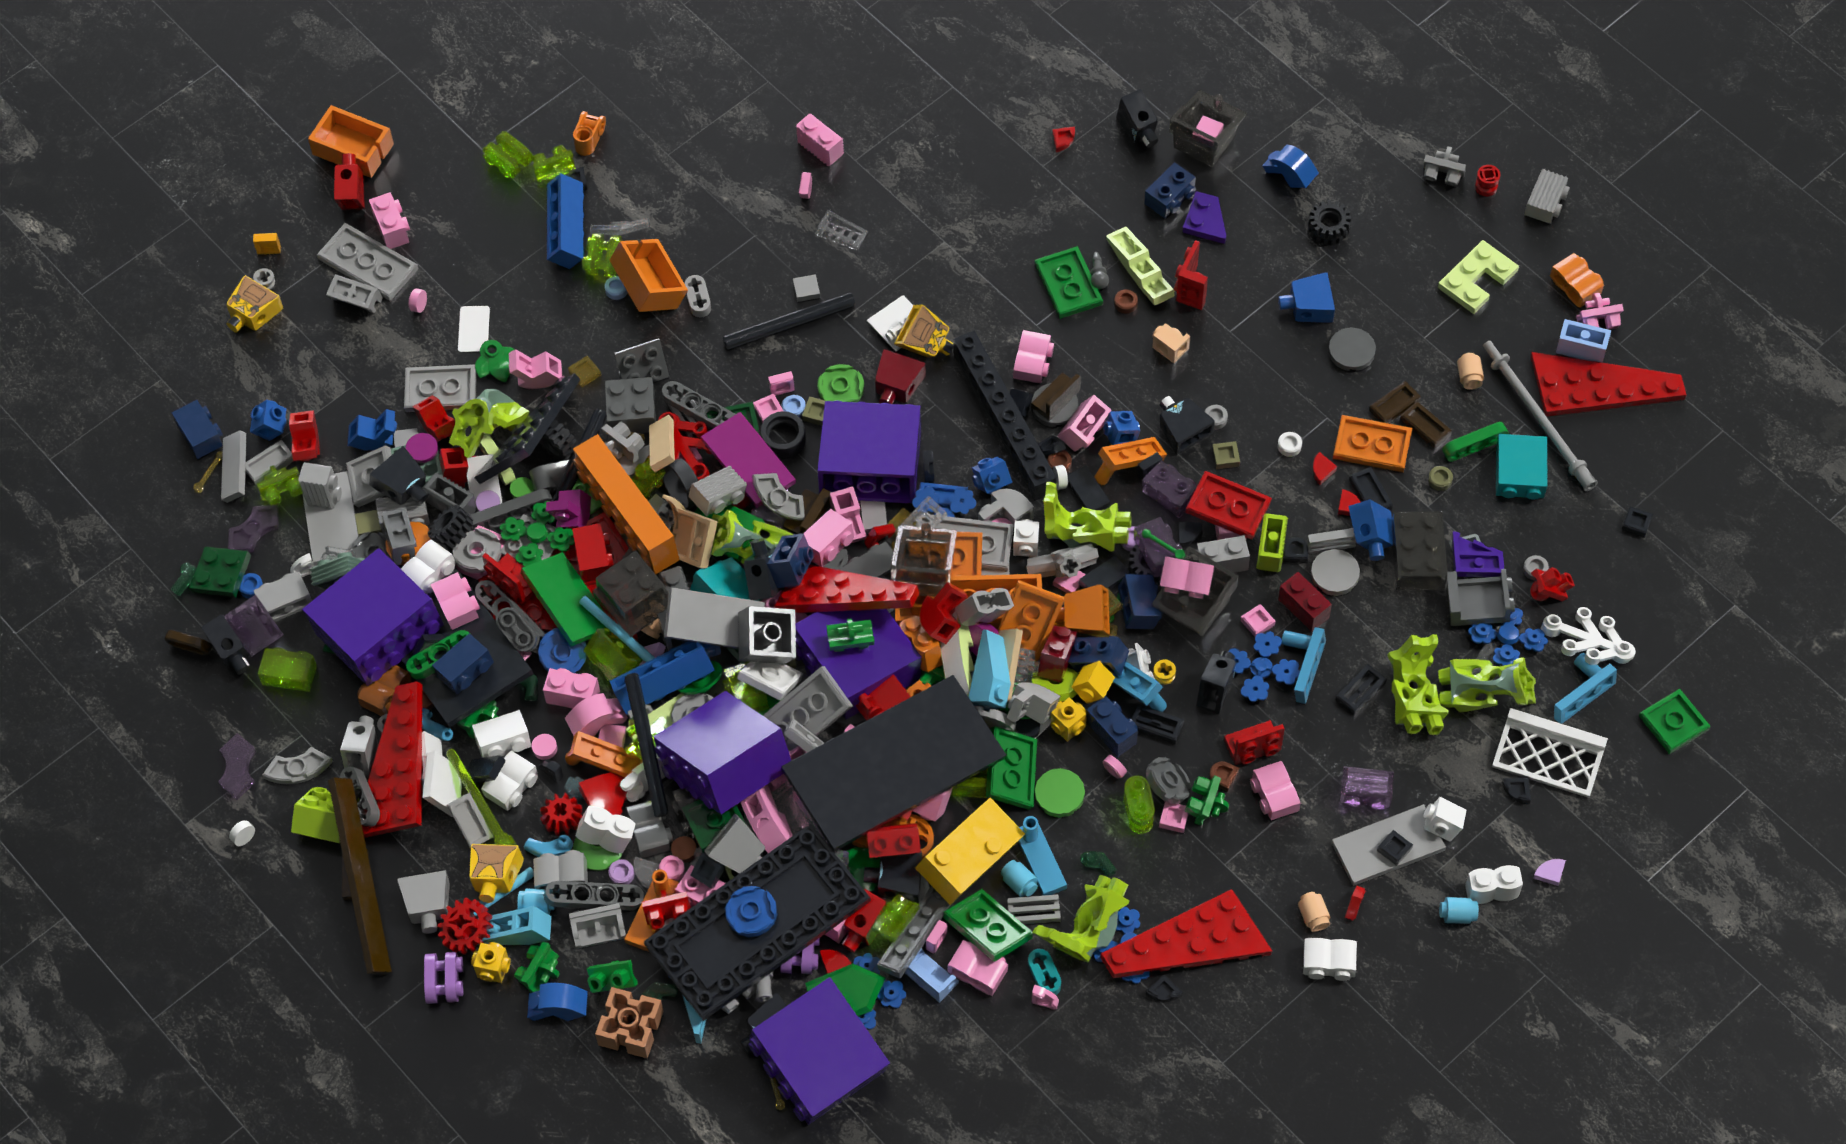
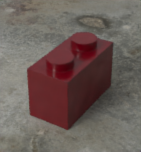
M1299 572L1280 585L1278 600L1311 632L1314 631L1315 627H1319L1330 618L1332 604Z
M1053 626L1041 653L1037 676L1062 682L1069 666L1068 661L1077 637V631L1066 627Z

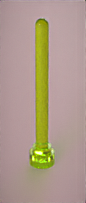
M449 749L446 755L495 837L494 845H517L511 835L508 836L501 829L456 751Z

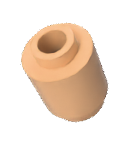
M1473 353L1463 354L1457 360L1460 382L1465 389H1477L1482 386V381L1484 380L1481 358Z
M1315 892L1302 895L1301 900L1298 902V907L1306 926L1312 932H1318L1330 926V915L1322 895L1315 894Z

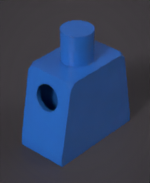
M1328 273L1293 281L1291 283L1290 295L1278 296L1279 309H1293L1294 318L1298 322H1333L1335 307Z
M1371 499L1350 505L1349 512L1357 544L1369 550L1370 560L1378 561L1384 559L1383 549L1393 545L1391 511Z

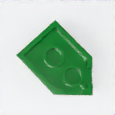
M852 963L805 983L807 991H810L830 977L853 1011L860 1017L872 1012L886 977Z

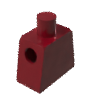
M884 349L875 379L876 393L881 395L879 403L893 404L894 400L903 403L908 402L926 376L925 363Z

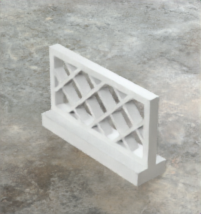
M1510 708L1492 767L1589 798L1608 738ZM1512 728L1520 731L1524 739L1512 744L1507 736L1509 729ZM1541 737L1545 739L1548 747L1536 752L1530 740ZM1505 741H1506V743L1508 744V747H1506V748L1503 749L1504 744H1505ZM1527 743L1533 754L1520 759L1515 748ZM1562 744L1569 746L1573 754L1560 759L1555 748ZM1510 750L1517 762L1511 765L1499 762L1501 754ZM1551 750L1557 762L1545 767L1539 755ZM1585 752L1597 755L1595 763L1587 767L1584 766L1579 755ZM1535 758L1541 770L1535 773L1528 772L1523 763ZM1575 758L1581 770L1569 775L1563 763ZM1560 766L1565 777L1558 781L1551 779L1548 770ZM1593 769L1590 776L1588 770ZM1584 773L1589 782L1587 789L1576 787L1572 778Z

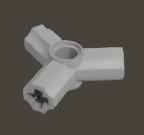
M1092 543L1075 548L1057 550L1048 555L1031 557L1027 559L1026 567L1028 574H1041L1042 577L1054 575L1056 577L1077 576L1081 568L1095 564L1099 555L1097 549L1094 548Z

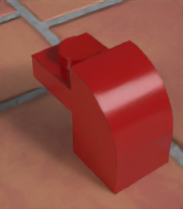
M432 395L412 406L427 434L432 435L437 442L452 435L455 420L447 415L437 397Z
M314 410L291 413L289 427L293 441V461H309L317 458V455H320V445Z
M462 447L441 449L439 461L443 478L446 477L447 480L450 479L454 484H458V487L462 486L464 488L465 482H468L467 472L469 467L467 457L464 456V449Z
M947 582L935 598L927 595L921 606L920 622L929 636L947 644L958 631L961 624L952 614L955 612V607L968 596L964 590Z

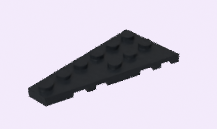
M575 373L567 378L565 376L560 377L554 383L555 387L545 396L525 421L512 430L513 434L474 477L479 484L484 483L531 455L579 383L580 378Z

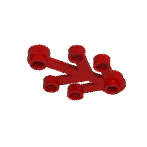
M663 413L658 420L667 415H670L674 420L675 460L679 459L680 453H682L698 481L709 476L710 472L705 464L698 463L689 448L704 449L707 454H712L702 440L699 439L708 432L706 424L702 421L696 423L680 421V418L675 413ZM679 430L694 432L699 438L682 436Z

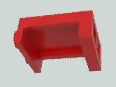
M917 823L881 826L867 833L870 858L921 853Z

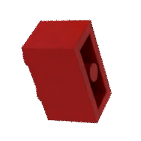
M601 523L572 528L579 570L583 582L610 577V567H614L612 552L607 553L606 546L610 545L608 531L603 532Z

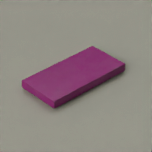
M741 412L701 436L702 442L723 468L731 466L740 475L741 479L746 482L745 495L756 508L761 506L763 502L755 491L752 481L753 474L777 473L779 482L785 490L796 483L793 475Z

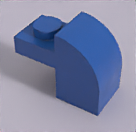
M1286 145L1281 151L1271 153L1268 160L1262 165L1266 173H1282L1288 185L1294 188H1306L1319 174L1311 159L1303 151L1292 145Z
M386 409L377 419L358 415L349 425L348 446L362 450H376L385 445L391 447L393 445V434L397 428L395 411Z
M564 983L541 984L539 991L529 993L527 1018L536 1021L554 1015L563 1020L570 1021L586 1016L588 991Z

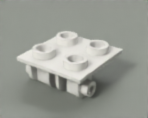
M903 295L867 320L895 351L901 349V347L894 345L913 305Z

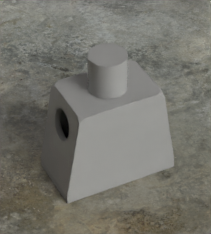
M361 716L359 722H349L340 748L344 768L352 766L361 769L366 779H369L378 746L374 720L371 717Z
M734 814L705 849V853L710 858L740 874L762 858L760 855L766 847L740 817Z
M446 870L398 878L411 923H421L423 933L436 932V920L442 919L440 917L441 914H448L446 907L449 902L450 883Z

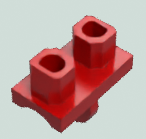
M1553 567L1547 571L1535 569L1531 572L1537 581L1532 584L1530 592L1533 599L1537 601H1544L1551 597L1563 602L1568 598L1566 591L1575 586L1569 573L1564 572L1560 575L1559 571Z
M666 889L661 890V898L643 901L642 907L647 925H650L653 930L663 928L665 925L664 921L671 918L675 920L689 910L691 906L687 891L668 896Z

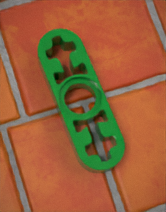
M1496 422L1448 442L1442 448V451L1448 461H1456L1497 444L1499 434H1509V431L1503 422Z
M465 630L457 631L409 658L406 667L410 676L413 679L421 680L435 673L432 665L439 660L434 658L435 654L439 651L448 652L450 646L454 647L469 632ZM428 658H430L431 664L427 661ZM420 664L422 668L418 670L415 666Z

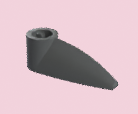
M571 459L538 466L530 470L529 475L534 490L548 489L550 493H553L558 488Z

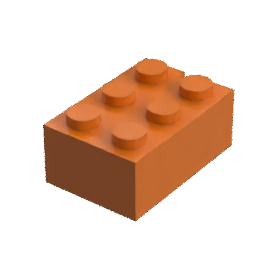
M332 105L308 138L313 155L335 164L342 165V154H355L356 164L363 171V175L372 178L380 166V158L384 159L394 145L390 128Z
M659 239L641 240L640 243L637 240L620 241L610 258L612 266L639 312L677 309L688 291Z

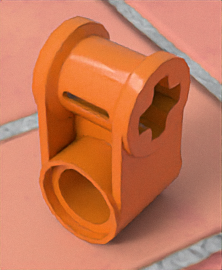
M585 111L580 114L578 124L573 132L575 150L578 154L587 156L594 152L605 129V116L596 117L588 115Z

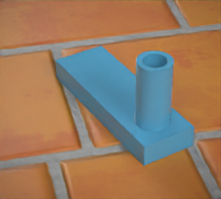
M1315 627L1312 636L1286 630L1283 633L1282 645L1307 650L1294 689L1296 702L1306 704L1326 643L1325 631L1322 628Z
M1580 654L1575 659L1574 664L1590 679L1555 704L1554 719L1560 724L1564 723L1616 684L1617 669L1611 664L1603 669L1597 664L1590 665L1585 661L1586 654Z
M1126 661L1122 675L1114 676L1115 679L1112 684L1146 706L1149 705L1152 709L1163 712L1167 707V703L1158 693L1163 686Z
M1033 816L1026 817L1023 821V826L1019 827L1025 835L1018 841V844L1032 874L1038 878L1037 885L1042 895H1052L1067 889V883L1038 824V820Z

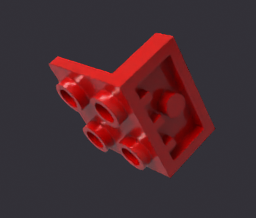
M1195 240L1192 248L1188 247L1185 252L1184 264L1179 265L1175 278L1178 279L1175 283L1174 291H1177L1176 301L1202 310L1206 302L1208 277L1195 272L1198 266L1200 242Z
M487 553L482 555L483 568L488 574L487 579L505 590L504 592L513 601L518 600L524 605L534 595V592L520 573L524 566L518 563L511 555L507 553L499 562L495 561Z
M1270 720L1225 735L1224 742L1235 765L1241 763L1249 764L1258 757L1264 755L1269 757L1277 754L1282 749L1285 728L1283 724L1273 727Z

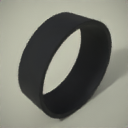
M679 458L662 468V480L670 497L682 502L686 510L695 506L696 504L688 496L691 484L697 482L698 479L689 464Z

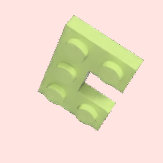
M1482 240L1439 282L1438 288L1475 314L1489 300L1490 295L1474 283L1484 273H1487L1504 285L1518 271L1519 266Z

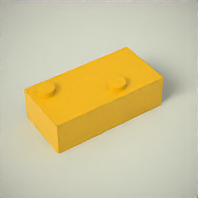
M989 798L926 855L915 869L951 905L1003 857L1025 833Z

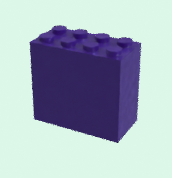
M838 400L825 401L818 462L819 494L823 488L830 492H835L853 487L858 501L912 503L916 497L921 440L920 405L842 402Z
M380 548L375 550L302 609L315 634L367 686L379 680L386 671L397 665L403 657L415 648L421 635L435 634L444 625L432 599Z
M887 609L816 612L795 624L796 659L798 661L802 660L808 676H811L820 667H826L853 705L852 708L843 714L845 720L860 712L856 705L860 702L858 697L861 694L866 693L869 695L893 674L905 689L915 684L921 677L922 656L916 651L911 641ZM847 619H852V622L871 620L874 645L863 649L855 647L839 652L830 651L826 625L846 623Z
M727 691L722 692L653 736L656 744L654 749L662 761L663 766L661 769L665 777L669 780H674L681 789L685 788L695 799L699 798L709 809L712 808L719 814H723L783 774L781 766L792 761L781 728Z
M830 977L752 1029L749 1037L750 1043L748 1046L756 1057L761 1056L766 1063L763 1065L766 1073L770 1078L775 1077L780 1084L778 1089L786 1100L790 1098L795 1106L793 1108L795 1115L801 1122L805 1120L808 1125L882 1075L890 1064Z

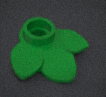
M496 340L485 341L480 347L481 356L475 363L476 373L479 378L491 374L497 380L504 383L507 382L510 375L509 353L515 349L502 347ZM492 347L496 352L491 354L487 351L488 348Z

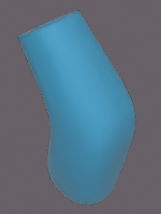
M422 708V729L440 740H451L453 736L452 730L430 720L433 716L432 712Z
M561 835L558 839L550 842H541L529 838L524 845V850L537 857L545 853L559 856L571 850L573 842L567 835Z

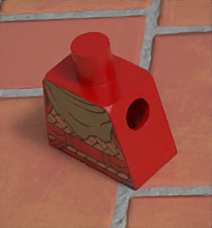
M866 889L864 890L870 896L871 901L848 917L844 923V927L849 934L842 945L854 953L861 942L871 945L892 915L887 902Z

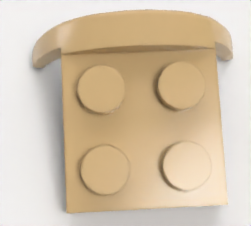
M663 495L662 498L670 504L673 511L674 527L672 534L675 539L679 559L699 568H708L718 521L686 510L678 500Z

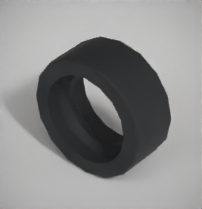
M788 411L776 412L769 415L761 425V438L778 458H790L797 455L806 443L805 426L802 419L796 414ZM789 426L796 430L797 437L790 443L777 444L770 440L769 433L776 427Z

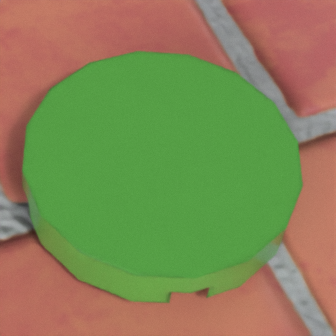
M838 364L830 366L822 376L820 375L817 389L820 398L825 401L858 402L864 394V380L862 374L854 370L853 367Z
M1052 769L1044 773L1037 781L1035 787V799L1039 808L1041 807L1049 816L1058 818L1072 815L1074 811L1082 806L1085 797L1084 784L1079 776L1066 769Z

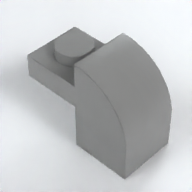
M1000 489L991 493V504H986L981 508L978 513V520L992 522L997 518H1006L1014 524L1015 528V520L1034 519V506L1020 492L1012 489Z
M1019 683L1016 685L1012 698L1009 701L1008 708L1010 710L1007 719L1015 723L1026 715L1043 724L1051 718V712L1056 708L1061 696L1038 684Z

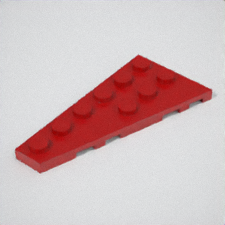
M1531 352L1530 357L1546 417L1685 400L1687 395L1682 376L1679 374Z
M809 565L800 585L793 588L785 587L775 604V608L795 609V613L912 608L920 592L918 586L914 584Z
M417 681L395 687L368 779L369 787L380 810V818L377 824L371 828L362 826L364 838L422 826V684Z
M1231 889L1102 952L1100 958L1111 976L1119 978L1144 974L1146 971H1167L1173 967L1183 966V968L1222 963L1223 960L1239 958V960L1249 959V956H1270L1272 949Z

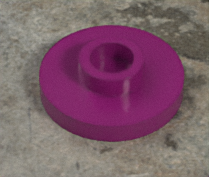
M419 433L407 441L406 450L417 463H425L436 456L438 444L432 435Z

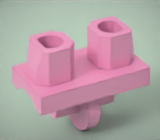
M1594 293L1592 301L1585 302L1586 308L1594 309L1580 311V315H1576L1577 322L1599 327L1597 319L1604 318L1606 329L1618 328L1621 325L1620 314L1624 311L1623 305L1603 307L1610 305L1609 298L1602 299L1599 293Z

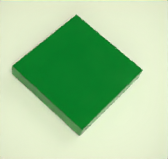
M1678 689L1639 714L1640 719L1669 754L1707 732L1711 727L1681 689Z

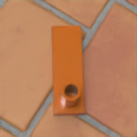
M1155 437L1102 447L1098 454L1104 462L1094 478L1099 484L1105 485L1115 470L1138 466V463L1156 452L1164 460L1167 453Z
M580 731L575 733L571 750L565 755V760L569 765L574 766L583 761L622 777L628 776L633 772L634 768L643 762L641 755Z
M664 870L654 871L652 874L653 881L643 901L661 898V890L666 889L668 896L676 894L675 889L679 882L668 878ZM642 904L625 937V943L649 952L644 945V941L658 932L659 929L653 930L650 925H647Z

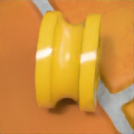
M1165 659L1155 664L1153 675L1156 681L1165 685L1175 679L1176 667L1173 662ZM1162 668H1165L1166 671H1169L1167 676H1164V674L1161 673Z

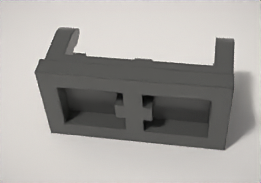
M406 508L382 512L383 529L393 562L396 565H400L402 562L401 556L409 554L410 559L415 557L414 547H417Z

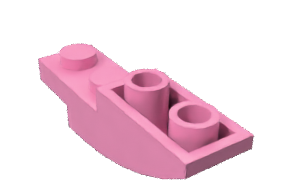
M768 784L740 802L758 839L766 847L767 853H770L793 836L785 814L777 810Z

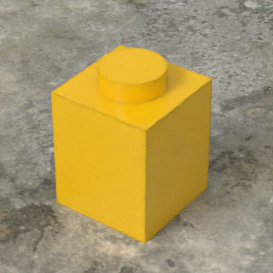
M1100 661L1082 667L1072 685V689L1088 704L1103 699L1115 677Z

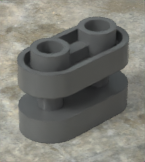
M507 607L498 612L496 624L517 650L531 652L539 646L540 636L521 611Z

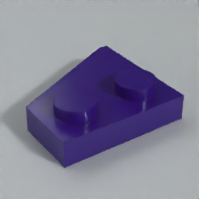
M1196 191L1182 232L1225 244L1226 232L1218 197Z
M1459 532L1452 533L1453 564L1457 577L1501 576V569H1504L1502 551L1493 547H1487L1475 539L1473 542L1460 537L1461 533Z

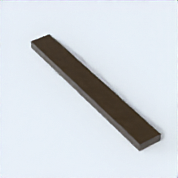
M334 777L328 780L367 974L386 975L392 972L353 781L352 779Z

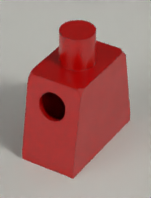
M352 153L342 154V165H335L334 200L341 209H365L363 171L356 164V155Z

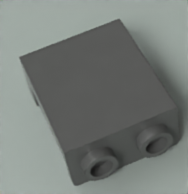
M1501 569L1500 577L1457 580L1456 571L1447 572V595L1451 626L1510 622V612H1515L1514 597L1509 598V592H1512V578H1507L1506 569Z

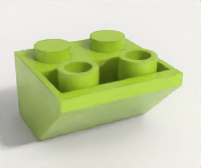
M322 787L310 789L294 804L291 832L340 843L330 792Z

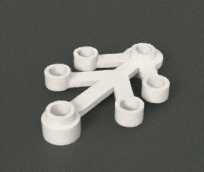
M1585 607L1577 610L1575 619L1582 624L1586 632L1562 623L1561 618L1554 614L1545 617L1541 630L1544 631L1545 635L1556 637L1561 632L1582 640L1580 642H1575L1571 639L1565 640L1561 648L1564 655L1573 656L1577 652L1587 650L1585 661L1590 665H1596L1601 661L1609 659L1625 664L1634 658L1635 648L1629 642L1621 640L1614 629L1615 620L1612 617L1603 616L1599 623V629L1606 633L1609 640L1602 638L1590 619L1592 612ZM1600 647V648H1603V649H1605V650L1600 652L1599 650H1597V649H1595V648Z

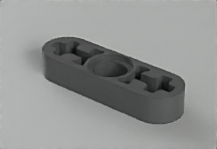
M347 766L342 770L340 778L352 779L356 801L359 793L362 791V797L357 802L361 825L371 828L377 824L380 818V810L363 771Z

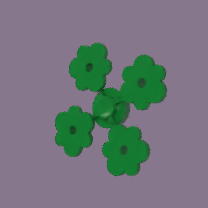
M546 502L544 504L536 503L533 506L534 512L531 514V517L537 522L530 524L528 528L524 526L525 523L522 519L517 520L515 517L507 518L505 523L500 525L503 540L516 542L520 537L526 535L528 540L533 542L529 543L527 547L521 546L519 553L516 554V561L523 563L524 567L542 560L543 550L539 549L536 543H540L548 538L552 549L558 548L561 552L567 551L570 545L575 543L571 528L563 529L558 527L555 529V532L548 534L545 525L548 522H555L556 519L546 512Z

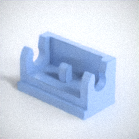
M922 948L905 971L907 976L939 1003L959 983V980L953 974L950 975L925 954Z

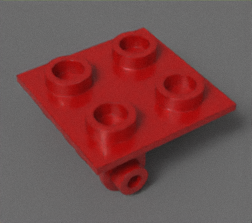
M893 674L869 695L866 693L861 694L858 697L860 702L856 707L867 721L907 700L911 696Z

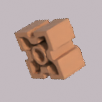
M611 987L605 1004L608 1017L601 1016L595 1033L598 1045L617 1051L619 1046L623 1045L626 1046L629 1054L648 1059L654 1041L652 1029H658L664 1012L661 1000L641 995L638 1001L633 999L631 992Z

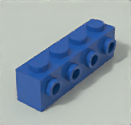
M560 173L547 183V260L570 269L580 262L584 256L583 183Z
M688 641L610 680V684L627 715V712L631 710L625 683V676L627 674L638 673L645 705L653 701L663 699L667 694L675 690L685 688L689 683L697 679L707 677L715 669L702 643Z

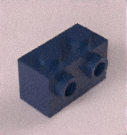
M1174 162L1145 190L1144 204L1166 219L1171 213L1177 212L1181 203L1186 198L1189 199L1193 196L1196 190V177Z
M198 400L172 412L177 427L197 459L223 446L220 440L223 434L217 423L212 425L210 421L212 416L206 406L201 407Z
M804 533L782 536L767 563L777 588L799 586L813 560V550L808 545Z
M1125 574L1118 586L1126 629H1154L1162 618L1163 609L1158 602V586L1154 583L1153 575Z
M469 633L436 661L432 667L437 677L457 695L462 690L468 688L472 681L480 674L485 673L494 661L488 649Z
M1116 636L1076 637L1068 663L1079 674L1083 666L1100 661L1114 676H1121L1129 649Z
M1105 696L1087 709L1086 723L1117 758L1137 744V725L1132 719H1127L1122 714L1120 706L1115 701L1111 702Z

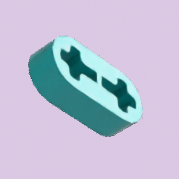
M1044 949L1033 950L1028 957V967L1036 985L1057 995L1061 990V978L1050 954ZM1039 957L1040 960H1044V970H1041L1038 963L1034 964L1035 958ZM1045 976H1048L1050 982H1055L1054 988L1050 989L1049 986H1044Z

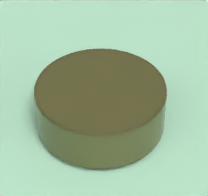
M1444 466L1434 467L1428 477L1429 485L1437 491L1447 490L1453 480L1451 470Z

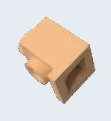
M1166 323L1163 326L1157 327L1152 335L1153 348L1173 363L1189 349L1190 336L1188 334L1182 336L1178 329L1171 328Z

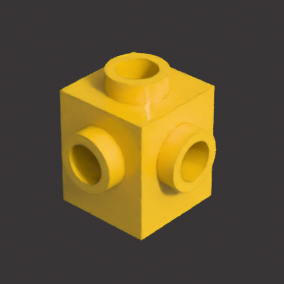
M1070 697L1064 702H1058L1056 708L1051 712V727L1068 742L1071 738L1080 734L1086 727L1085 708L1079 702L1075 703Z
M490 942L489 944L481 943L479 950L474 951L471 961L477 978L502 983L511 963L506 948L495 942Z

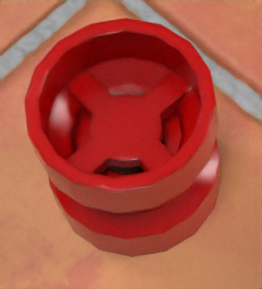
M1484 165L1479 168L1475 182V190L1478 194L1489 197L1496 193L1500 180L1499 169L1493 165Z

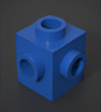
M265 400L256 405L251 412L250 432L268 441L283 433L286 425L285 416L287 408L271 400Z
M1114 411L1109 413L1103 430L1110 444L1116 445L1136 441L1140 433V425L1132 411Z
M999 457L982 459L978 462L977 466L972 467L974 473L972 481L975 487L986 494H991L1002 489L1003 486L1012 483L1007 465Z

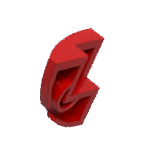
M610 772L578 783V789L588 806L603 808L611 813V815L622 814L623 810L621 808L624 801H627V791L622 790L620 783L625 777Z

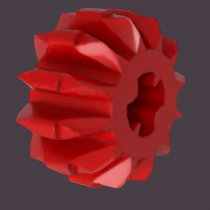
M566 793L562 798L554 794L553 801L546 799V806L541 807L540 810L543 815L540 819L542 824L546 825V830L548 832L554 830L557 836L562 831L569 836V829L577 831V823L581 820V813L583 812L582 806L578 804L575 797L569 799Z

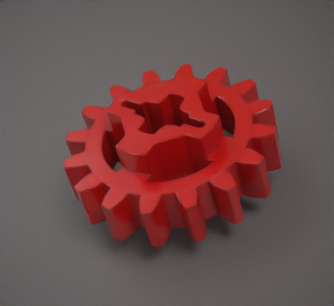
M465 898L463 904L456 900L455 907L447 906L448 914H441L440 916L444 919V922L439 923L437 926L443 930L438 936L443 939V945L453 952L460 951L462 954H466L468 949L474 952L477 944L484 943L482 941L483 938H490L487 930L492 929L493 925L488 921L493 917L487 912L489 909L476 899L470 901L468 898ZM474 912L477 913L479 919H476Z

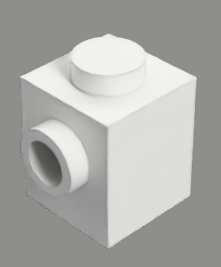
M1029 519L1015 520L1013 556L1037 557L1039 522Z
M1439 797L1433 805L1429 804L1424 812V818H1426L1424 829L1451 842L1463 829L1466 809Z

